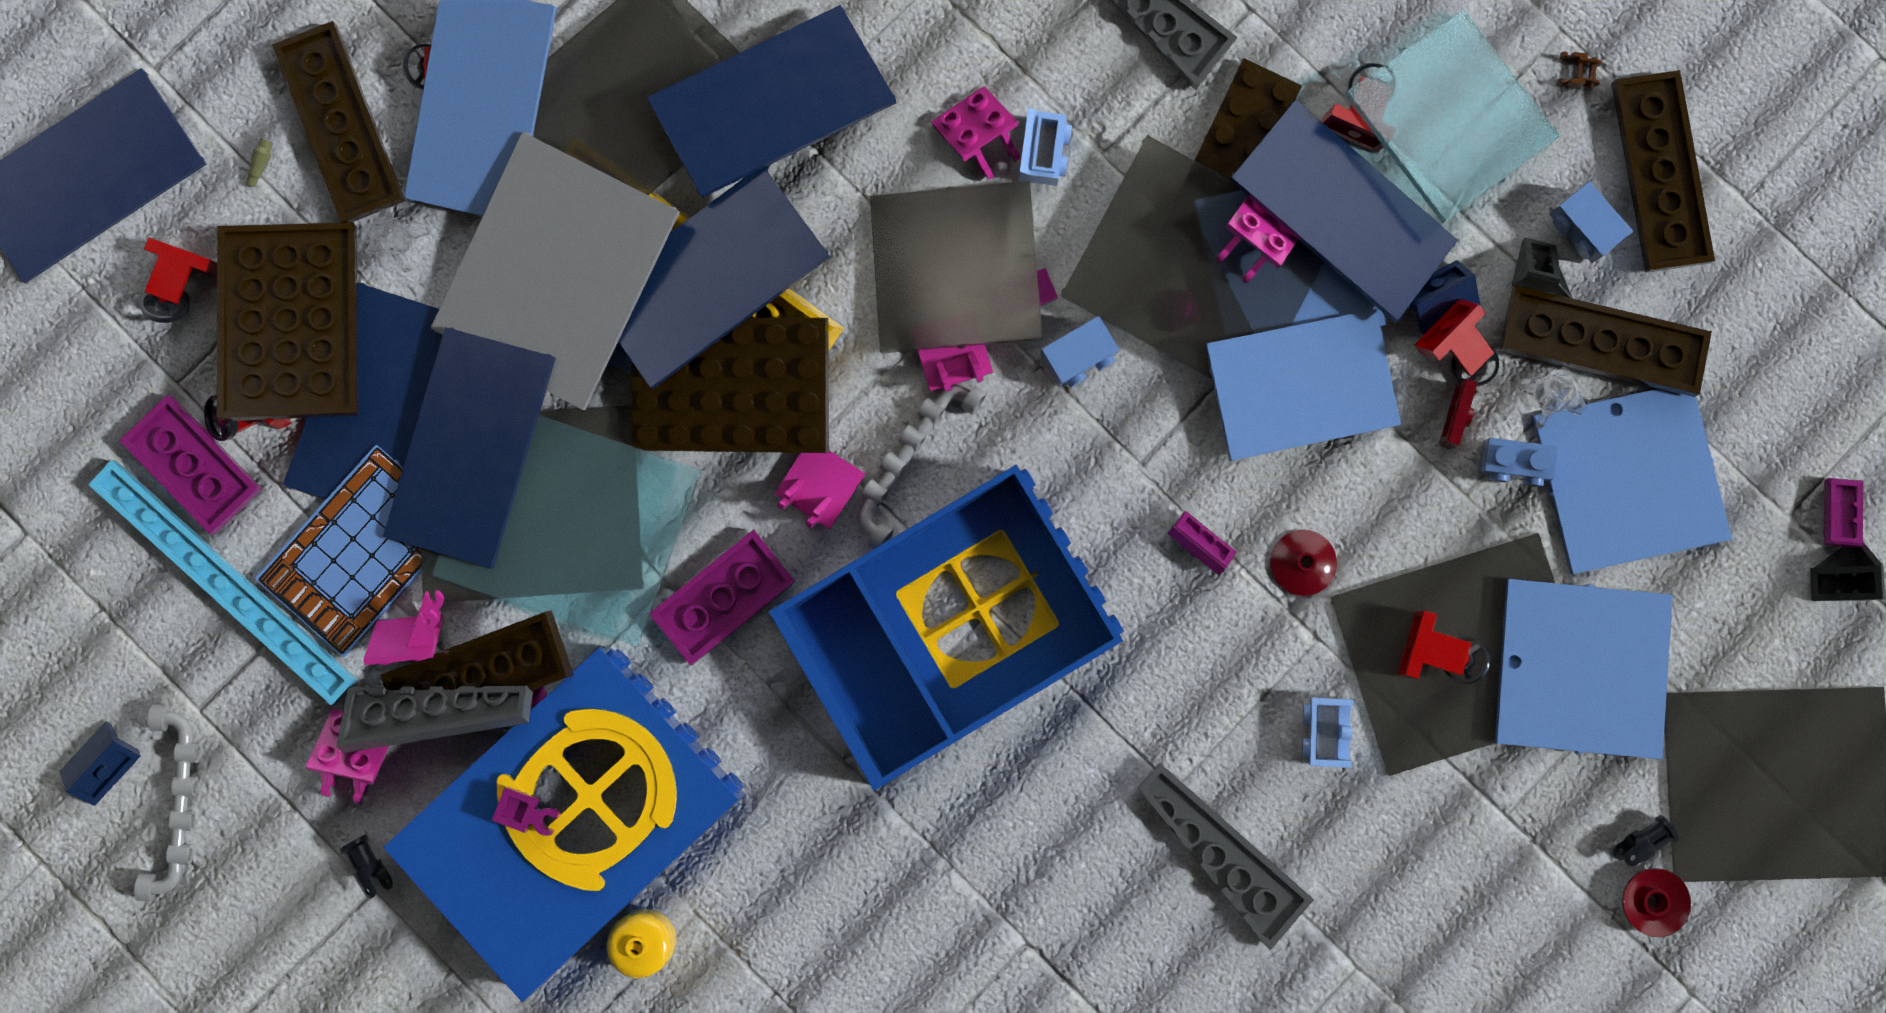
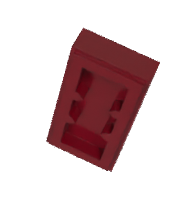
M1465 379L1456 384L1439 446L1452 449L1460 445L1464 428L1469 427L1474 416V408H1471L1478 382Z

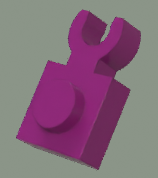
M507 786L503 790L492 821L523 833L528 832L530 824H532L539 834L550 836L554 830L544 825V817L549 815L553 818H558L561 813L555 808L540 810L537 808L540 798Z

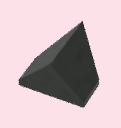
M1524 237L1511 286L1518 285L1573 298L1558 262L1556 245Z
M1864 542L1863 546L1859 548L1841 547L1814 568H1810L1812 601H1869L1885 599L1883 564Z

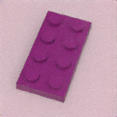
M167 394L119 440L210 535H215L263 489L174 396Z
M753 529L649 614L689 665L692 666L796 581Z

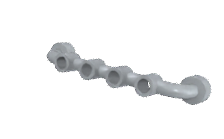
M952 386V391L945 392L943 390L935 401L927 398L923 402L917 413L922 417L920 423L916 428L911 425L906 427L899 438V442L904 444L898 455L896 456L890 452L885 457L880 466V469L885 471V474L878 483L873 479L870 480L861 494L867 500L860 511L859 522L862 530L870 537L868 541L870 546L876 548L890 540L894 529L884 522L876 526L872 520L873 513L883 503L896 479L903 474L909 460L920 449L933 425L940 420L946 406L950 401L960 399L963 401L961 408L974 415L987 396L985 391L977 386H974L971 390L962 386Z
M164 704L151 705L148 712V728L150 731L165 732L169 725H171L178 731V742L174 749L176 771L171 786V792L174 796L173 810L169 816L171 837L166 853L168 873L160 881H157L156 874H139L134 887L136 901H153L157 894H163L173 889L180 881L183 865L191 864L194 853L193 845L185 844V831H193L196 824V812L194 810H187L188 797H195L198 792V777L190 776L191 763L199 762L201 745L200 743H192V727L188 720L179 713L170 712L169 705Z

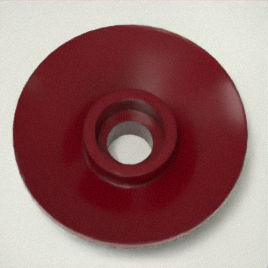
M1296 530L1284 535L1276 543L1271 553L1270 567L1274 579L1284 590L1298 596H1309L1321 592L1331 583L1337 569V558L1334 548L1324 536L1310 530ZM1303 556H1308L1311 559L1312 563L1309 568L1302 567L1300 560Z
M1649 868L1638 872L1628 881L1622 895V907L1626 919L1637 931L1651 937H1666L1679 931L1687 922L1691 912V896L1685 883L1676 874L1665 869ZM1654 895L1656 897V904L1649 907L1647 900L1649 896Z

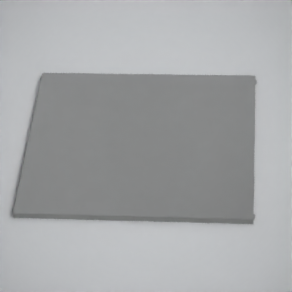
M522 132L431 329L443 335L445 327H453L458 331L543 354H551L556 359L546 391L576 406L579 410H586L680 211L676 207H670L532 137L530 133Z

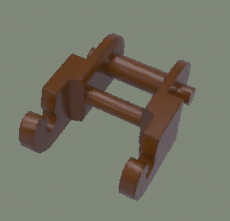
M1568 52L1560 53L1561 60L1574 62L1578 67L1576 79L1571 78L1565 81L1564 78L1557 79V86L1571 89H1580L1582 86H1588L1589 89H1593V87L1600 85V81L1596 79L1597 67L1602 66L1601 60H1597L1596 57L1588 58L1586 53L1573 52L1571 55H1568ZM1583 66L1589 67L1588 78L1582 77Z

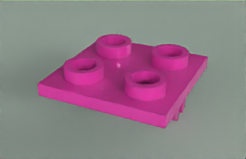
M985 86L931 121L932 126L964 162L973 157L979 170L986 176L988 181L994 177V174L980 150L981 147L998 137L1009 157L1012 156L1014 162L1021 159L1008 134L1009 131L1019 124Z
M1247 196L1225 227L1234 236L1215 260L1221 264L1242 238L1262 253L1241 279L1242 282L1247 284L1266 261L1278 269L1298 239Z
M974 310L911 328L930 392L944 388L945 392L952 391L951 385L975 378L977 383L984 381L983 376L993 373Z
M831 451L829 453H800L774 493L782 499L777 507L784 510L791 504L810 517L805 524L808 527L812 528L819 522L828 529H831L866 473Z
M436 590L434 595L436 600H432L429 592L426 591L417 616L377 621L363 659L364 664L387 665L392 662L422 661L427 658H433L444 622L443 613L440 614L444 595Z
M332 709L308 760L306 769L320 773L322 784L320 793L321 796L325 797L331 796L330 787H335V775L353 779V802L362 805V795H367L368 784L373 785L389 746L343 753L336 747L343 711Z

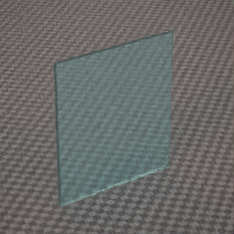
M539 415L494 569H486L483 566L440 553L433 568L432 576L539 613L552 610L556 619L638 647L642 641L644 629L696 484L701 476V470Z

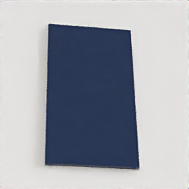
M841 5L647 97L649 106L655 112L701 198L897 103L895 95L891 92Z
M142 68L0 160V247L23 282H29L207 165L145 70Z
M1297 100L1290 103L1289 108L1239 169L1232 173V177L1229 179L1394 323L1402 318L1403 313L1458 241L1457 238Z
M763 168L744 177L670 232L618 342L639 370L646 384L651 389H654L830 258L827 249H824L770 176L768 169Z
M357 282L359 416L307 418L285 477L284 486L327 499L376 444L390 457L397 460L399 465L404 467L443 336L441 333H436L431 329L439 311L438 308Z
M445 327L383 534L384 537L474 563L486 569H494L556 357L551 354H543L458 331L453 327Z

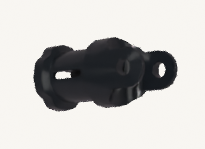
M1658 815L1655 817V822L1641 831L1635 830L1626 836L1622 842L1614 847L1613 854L1617 859L1624 860L1627 865L1635 866L1642 861H1647L1654 857L1655 851L1669 842L1676 843L1679 841V835L1673 825L1663 815ZM1622 848L1623 853L1619 854V850ZM1635 855V859L1631 861V856Z
M365 834L346 844L339 851L341 854H346L355 870L353 876L364 895L372 899L376 895V890L370 880L371 876L376 877L381 886L387 890L392 888L393 881L382 860L375 857L367 843L369 838Z

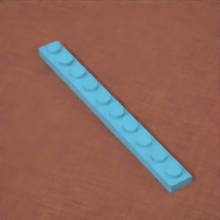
M111 460L89 483L93 490L330 705H336L347 693L348 688L353 687L358 681L356 677L117 461Z

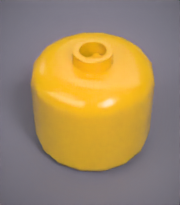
M648 908L633 910L618 920L610 930L606 943L608 958L613 967L624 976L636 979L650 977L667 965L674 955L677 943L675 928L669 918L657 910Z

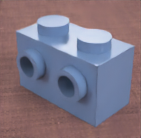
M1590 181L1549 213L1553 218V224L1556 229L1562 234H1566L1575 244L1576 252L1591 263L1603 257L1633 232Z
M1097 316L1041 350L1040 356L1060 388L1067 384L1070 388H1073L1086 380L1087 376L1085 373L1095 367L1098 371H1102L1115 363L1114 356L1117 355L1120 349L1100 316Z
M1488 438L1483 441L1479 474L1489 475L1488 480L1509 482V478L1522 479L1523 485L1543 487L1544 482L1547 483L1555 478L1559 446Z

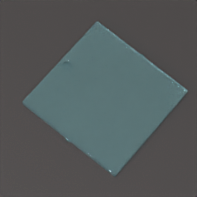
M1464 9L1409 48L1401 49L1398 56L1344 94L1442 224L1495 184L1505 182L1507 175L1560 137L1559 133Z

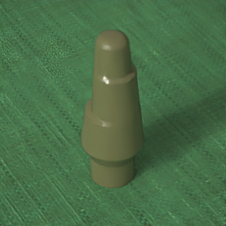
M260 138L258 146L253 149L252 162L246 181L248 186L255 187L258 179L261 177L264 168L271 158L272 142Z

